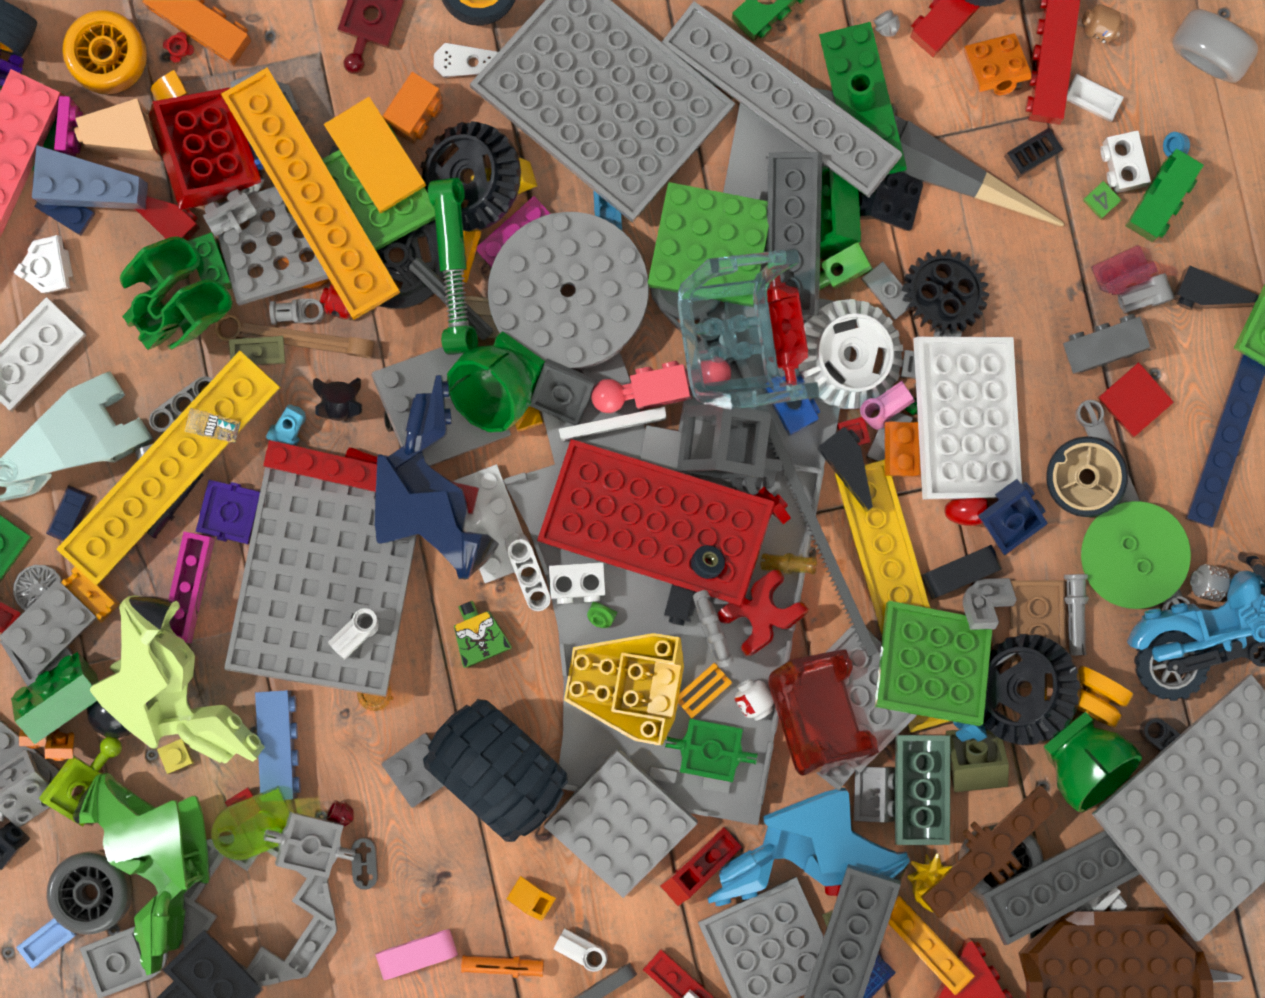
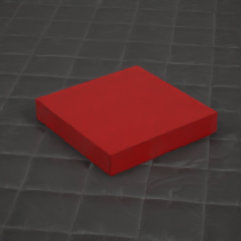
M1139 362L1098 397V400L1132 438L1174 403Z

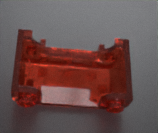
M846 649L791 659L772 671L769 676L770 690L795 770L801 776L865 759L879 753L876 737L868 730L859 731L844 684V680L848 679L853 669L852 661Z

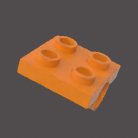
M1016 33L964 46V53L979 92L993 89L997 95H1006L1016 88L1018 82L1031 79V71Z

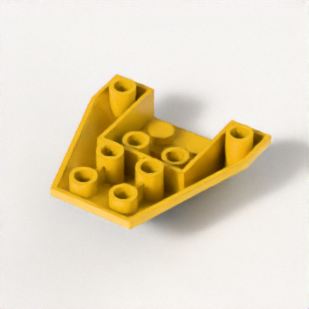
M651 633L573 647L564 701L634 741L662 746L676 717L684 670L681 638Z

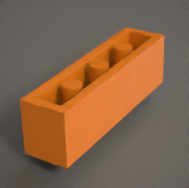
M204 0L142 1L148 10L181 32H184L187 36L233 67L251 42L247 34V28L237 21L234 24L230 23L225 19L226 15L216 7L209 9L203 5Z

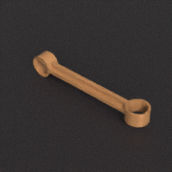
M225 314L219 321L215 322L214 326L216 335L228 343L230 339L283 336L284 345L344 353L361 358H372L374 341L367 339L345 338L243 323L231 314ZM232 319L238 323V331L234 336L225 338L221 334L220 327L224 321Z

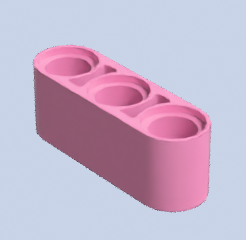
M450 929L375 954L383 980L391 979L458 955Z

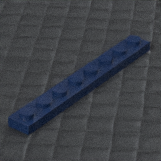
M1241 354L1185 518L1212 528L1265 375V366L1244 354Z

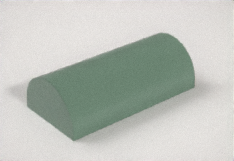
M896 735L895 845H950V736Z

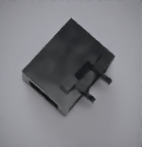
M203 930L163 969L173 982L157 998H256L264 989L208 931Z

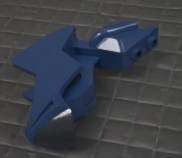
M436 375L432 393L416 394L412 400L406 426L407 436L405 445L390 456L378 454L375 498L376 541L382 544L420 534L451 563L457 571L458 579L466 580L487 563L499 543L488 534L464 531L468 515L465 492L430 468L425 462L423 451L447 435V425L452 424L451 409L445 408V397H449L448 381H443L442 375Z

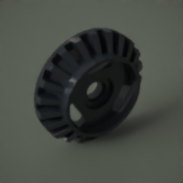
M471 121V123H457V126L445 129V133L441 136L437 135L433 146L427 148L425 152L427 157L425 162H421L420 166L423 169L421 177L426 184L425 189L427 193L431 181L458 177L464 186V200H468L467 207L461 208L463 231H479L497 223L512 207L520 187V160L512 142L497 128ZM458 147L459 150L442 166L447 155L454 148ZM486 156H489L491 162V180H489ZM472 169L474 172V179L472 180V182L466 184L464 181V173L467 170Z
M435 220L376 251L392 279L403 283L398 295L380 304L378 307L390 310L409 309L410 307L423 304L427 299L435 295L409 269L410 264L416 258L422 259L418 244L419 238L427 237L432 259L431 262L426 264L443 281L446 280L443 278L446 274L440 272ZM400 248L404 251L403 260L397 263L392 262L389 258L391 250Z
M1020 634V636L1008 637L1005 639L1006 641L994 645L993 650L990 652L984 726L995 734L996 737L1017 745H1036L1049 741L1069 725L1078 709L1081 698V679L1077 665L1065 648L1051 639L1036 634ZM1017 656L1021 657V662L1000 673V669L1009 660ZM1047 674H1052L1053 692L1050 701H1047ZM1024 682H1030L1032 685L1031 693L1026 697L1021 696L1020 686ZM1001 703L1021 714L1018 722L1012 721L999 712L998 708Z

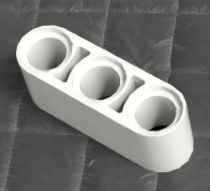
M513 533L508 536L505 542L508 556L527 605L534 611H543L549 606L551 599L528 538L522 533ZM516 543L525 544L524 550L518 553L513 552L512 547ZM526 567L535 569L534 573L528 577L521 575L522 570ZM536 591L544 593L540 600L534 601L530 599L531 595Z

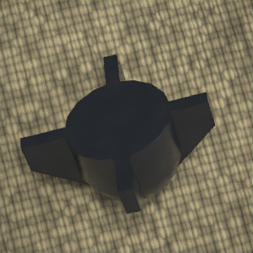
M357 377L350 383L337 381L329 384L318 378L313 379V389L321 399V403L315 406V414L334 421H343L361 414L362 404L356 401V395L361 388V379Z

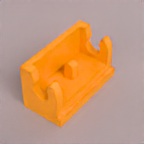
M74 567L71 570L72 575L67 579H63L61 583L102 623L121 603L101 584L96 586Z

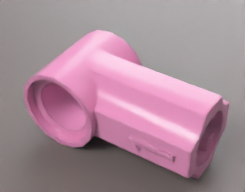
M901 381L879 397L865 400L860 407V413L872 428L882 429L885 427V422H889L890 418L914 403L915 399ZM880 410L877 417L870 418L873 411Z

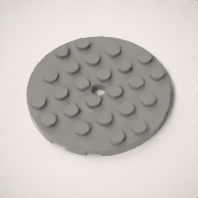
M560 212L545 215L517 230L497 254L488 282L489 307L498 331L500 333L502 331L544 361L548 358L573 370L596 366L619 353L639 330L649 300V285L645 264L631 239L607 220L580 212ZM565 284L573 285L576 288L573 296L564 297L561 294Z

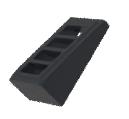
M1050 128L1010 150L1004 157L1016 176L1020 178L1063 151V148ZM1044 137H1047L1054 148L1052 151H1049L1042 139ZM1037 142L1045 155L1041 156L1033 144ZM1028 147L1036 158L1035 161H1032L1025 149ZM1021 153L1028 165L1024 166L1017 154Z

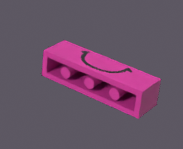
M184 531L168 598L176 600L180 608L171 618L169 624L176 636L183 639L185 643L192 644L215 539Z

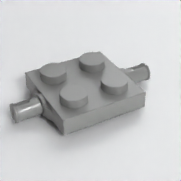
M290 811L286 827L282 833L269 829L265 831L264 841L279 843V851L275 861V865L278 867L329 878L332 865L337 860V857L353 861L354 857L352 855L355 856L354 849L343 848L340 845V837L344 827L341 823Z

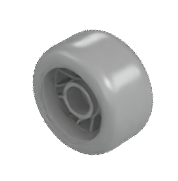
M1195 9L1189 12L1172 41L1175 51L1186 61L1203 72L1230 83L1238 82L1243 78L1258 53V45L1248 33L1229 20L1203 9Z

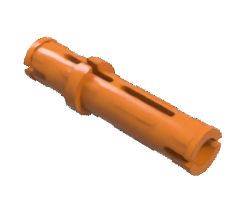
M463 955L461 973L513 975V978H519V975L543 977L544 960L520 959V956H514V959Z

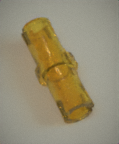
M763 553L761 559H765V562L761 561L760 563L761 570L779 569L785 574L790 575L793 572L816 573V568H813V566H817L816 557L794 556L792 553H786L785 555Z

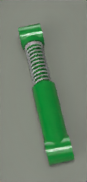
M455 177L431 181L428 186L429 200L434 206L440 272L446 274L443 278L446 279L444 283L447 285L444 288L447 289L445 293L448 295L445 297L448 300L445 302L448 303L446 307L449 309L446 312L449 313L447 317L450 319L447 320L449 322L448 328L442 332L441 342L443 350L447 355L463 354L478 346L476 330L469 326V321L466 319L468 316H465V313L468 311H465L467 306L464 303L467 302L464 301L466 298L464 294L466 292H463V289H465L463 284L465 282H462V279L465 278L462 275L467 267L461 204L464 201V186L462 181Z

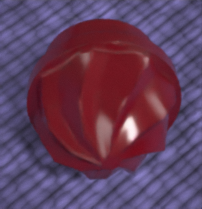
M334 800L329 808L326 820L341 823L345 827L353 821L354 812L346 801L339 802Z

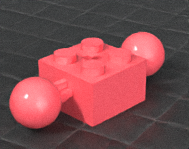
M718 356L705 358L697 369L687 371L684 364L680 365L678 361L663 363V369L654 371L651 366L635 370V375H630L631 383L621 385L613 379L599 381L592 390L591 399L595 408L603 413H614L624 405L625 401L635 399L636 407L640 410L693 399L690 388L692 386L702 385L705 389L711 391L724 388L731 379V368L726 360Z

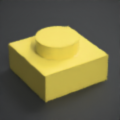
M182 739L157 749L167 774L194 763L188 747Z

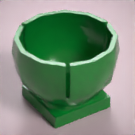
M502 331L496 336L493 346L474 347L463 353L447 372L449 396L456 410L470 424L487 432H504L514 426L531 405V398L545 361Z
M1086 711L1044 745L1047 759L1056 770L1057 788L1066 802L1081 813L1096 807L1118 790L1132 776L1142 760V755L1135 745L1121 734L1095 728L1093 719Z

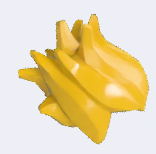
M936 853L932 861L926 854L924 864L912 861L911 864L917 871L907 876V879L913 885L912 892L916 902L920 903L922 907L930 912L933 911L923 901L921 896L953 867L944 866L941 863L939 853Z

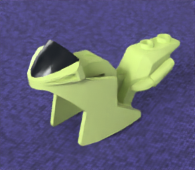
M133 595L125 598L119 607L121 614V659L110 666V669L115 674L93 684L90 688L91 693L101 706L150 748H157L159 740L163 736L179 734L180 738L190 745V748L219 763H227L236 753L252 762L256 760L265 746L261 743L259 737L243 724L237 714L233 713L225 705L197 707L195 709H191L188 705L187 689L188 683L194 674L195 655L185 641L176 636L169 624L171 618L180 608L179 603L176 600L158 596Z

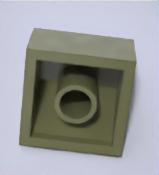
M986 727L987 738L979 742L975 738L962 742L956 736V732L959 730L946 731V735L950 736V776L954 792L1008 787L1009 763L1003 740L996 737Z

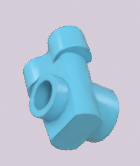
M291 404L287 405L276 425L270 426L266 438L297 446L299 442L297 435L300 427L306 420L305 412L300 407Z

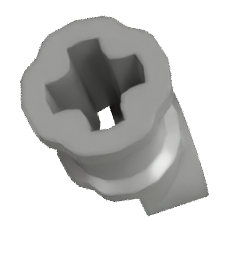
M311 298L292 300L291 303L278 304L275 301H270L269 305L272 325H277L278 322L284 321L317 324L325 316L324 306L318 300ZM311 304H316L320 310L318 316L313 319L308 318L305 314L306 308Z

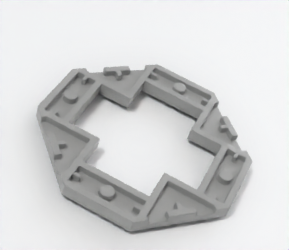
M280 825L206 840L209 878L211 879L225 857L246 871L250 869L262 849L277 858L279 843L264 841V835H266V829L282 833L284 828ZM297 871L307 879L292 902L314 917L286 960H283L262 946L248 968L240 964L260 986L307 977L337 933L338 927L328 878ZM199 881L183 895L184 909H186L182 938L184 949L203 930L208 931L218 915L196 901L207 883L204 884Z

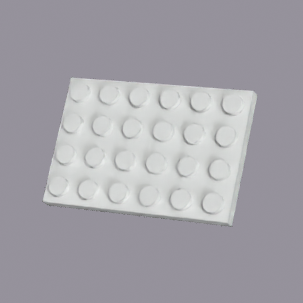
M1013 337L913 338L922 499L997 498L995 494L1015 479H1018L1022 484Z

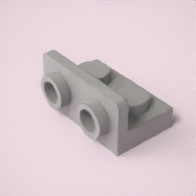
M865 767L860 773L855 770L854 821L894 822L895 768Z

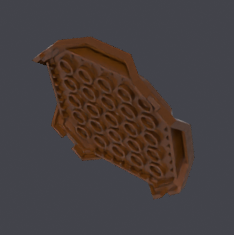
M1163 910L1071 911L1044 925V928L1036 937L1031 938L1018 952L1026 980V998H1214L1213 978L1204 951Z

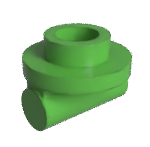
M593 601L587 612V617L594 626L607 628L612 625L618 612L599 602Z

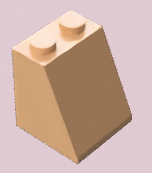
M137 98L76 118L78 127H75L74 130L79 143H83L85 149L89 148L95 155L150 161L163 160L148 111Z

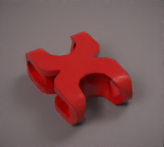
M779 569L769 572L753 584L751 588L752 600L745 598L742 607L728 603L717 614L719 621L725 624L731 623L740 617H746L750 620L752 634L741 646L745 656L756 654L773 641L774 625L781 629H789L809 611L807 605L801 602L794 603L785 609H779L775 606L773 601L774 591L784 581V576Z

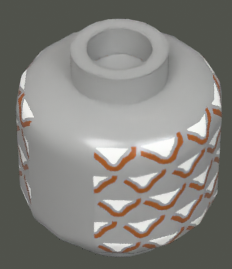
M1210 564L1201 565L1190 577V584L1195 596L1214 602L1221 601L1227 597L1232 581L1226 569Z

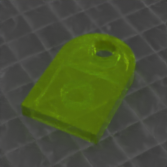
M276 786L231 805L217 815L212 826L211 836L215 848L223 856L233 860H244L278 846L279 843L264 841V835H266V829L282 833L286 827L290 809L280 787ZM228 831L234 835L235 839L232 843L225 844L220 841L219 835L222 832Z

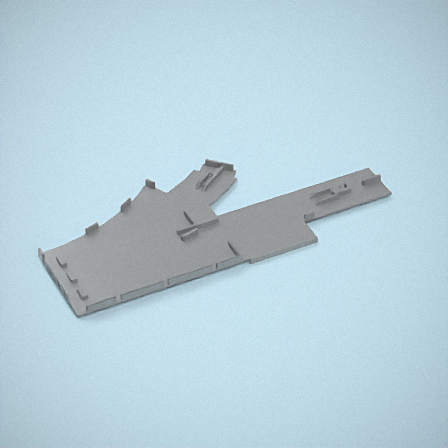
M814 88L835 104L832 91ZM740 103L723 193L768 201L769 153L806 151ZM766 238L753 307L729 303L731 335L754 352L752 357L745 360L768 411L771 412V418L816 515L825 459L817 448L836 433L840 408L822 402L809 389L805 390L808 399H814L820 410V413L817 414L819 420L788 436L764 391L766 385L785 376L783 368H778L767 361L768 357L775 356L772 346V332L768 316L765 314L766 304L758 305V301L766 291ZM819 298V308L835 301ZM721 301L717 309L707 316L718 319L724 331H726L724 302ZM852 319L835 324L833 326L835 334L855 329L856 320ZM708 325L702 329L703 334L708 337L714 336L717 333L713 326ZM850 346L844 350V357L847 361L850 358ZM695 348L693 350L690 370L697 369L704 360ZM719 349L713 353V356L721 357L724 360L728 357L724 350ZM620 352L601 364L576 370L597 379L595 385L604 379L616 380L621 385L631 383ZM828 362L824 364L829 374L837 382L842 384L845 381ZM736 364L730 366L731 379L724 388L711 391L705 389L702 385L690 387L693 399L686 400L683 403L678 431L646 425L645 430L644 425L573 440L677 471L685 407L724 403L750 409L756 408ZM796 368V376H799L798 368ZM590 396L580 424L640 412V409L636 407L635 399L625 401L618 411L603 413L595 408ZM790 396L787 398L786 403L790 409L795 410L801 407V401L798 397ZM542 412L555 465L526 474L521 473L511 476L503 481L530 531L547 578L551 596L549 566L602 562L537 541L570 440H561L559 429L575 426ZM695 420L690 460L712 458L715 426H711L712 423ZM768 444L766 458L778 460V458H774L776 453H772L774 449H770L772 444ZM680 472L734 489L731 479H719ZM776 472L773 487H767L765 478H762L761 486L756 488L759 491L762 487H765L774 497L779 494L788 504L785 510L791 519L783 525L772 514L745 598L752 600L751 588L753 584L769 572L779 569L784 576V581L773 594L774 604L779 609H785L794 603L800 602L812 536H809L811 531H807L809 527H805L807 522H803L805 517H801L803 513H799L801 508H797L799 504H794L797 499H792L795 496L791 494L793 490H788L791 486L786 485L789 481H784L786 476H782L784 472ZM743 480V482H742L743 490L745 491V493H748L746 484H745V482H744V480ZM603 563L606 596H600V601L598 602L618 612L612 625L607 628L596 627L589 621L587 612L592 602H584V597L573 598V603L557 604V599H551L558 625L564 679L563 737L559 765L567 773L568 783L563 789L576 791L619 748L689 813L758 825L796 624L789 629H781L774 625L773 641L756 654L745 656L741 646L752 634L750 620L746 617H740L731 623L725 624L720 622L730 649L729 654H732L734 662L727 667L719 668L731 680L732 684L693 719L742 728V751L758 753L757 758L746 757L757 760L756 765L740 762L735 770L733 782L681 773V750L665 748L666 743H676L666 741L665 739L661 746L634 741L564 701L573 647L651 633L680 637L684 661L680 693L714 662L717 665L715 658L712 657L695 608L693 616H688L691 619V623L685 622L684 626L668 622L669 617L664 616L672 584ZM589 575L584 579L583 585L587 590H595L599 585V580L596 576ZM567 577L560 578L556 584L557 589L560 592L569 591L572 587V581ZM710 597L709 602L713 603L717 614L729 603ZM713 671L682 700L686 703L713 679L717 673ZM720 679L689 708L693 711L717 690L724 681ZM747 679L765 682L774 697L773 711L757 721L754 718H745L734 700L736 693L739 691L737 686ZM679 704L677 705L675 721L667 736L683 739L687 733L689 719L692 718Z

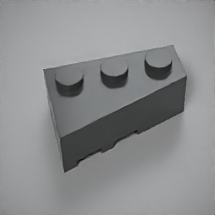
M1135 314L1120 318V324L1110 327L1109 323L1094 327V333L1084 335V332H1079L1068 336L1069 341L1063 343L1073 374L1095 369L1122 358L1126 359L1145 350L1151 351L1156 349L1147 319L1143 317L1136 318Z

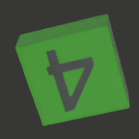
M1103 181L1083 201L1102 219L1121 199Z

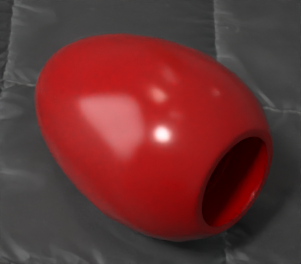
M986 498L952 499L945 506V516L951 522L959 525H980L982 522L978 515L989 508L988 500Z

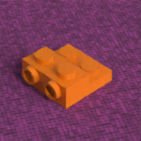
M885 422V476L921 477L918 422Z

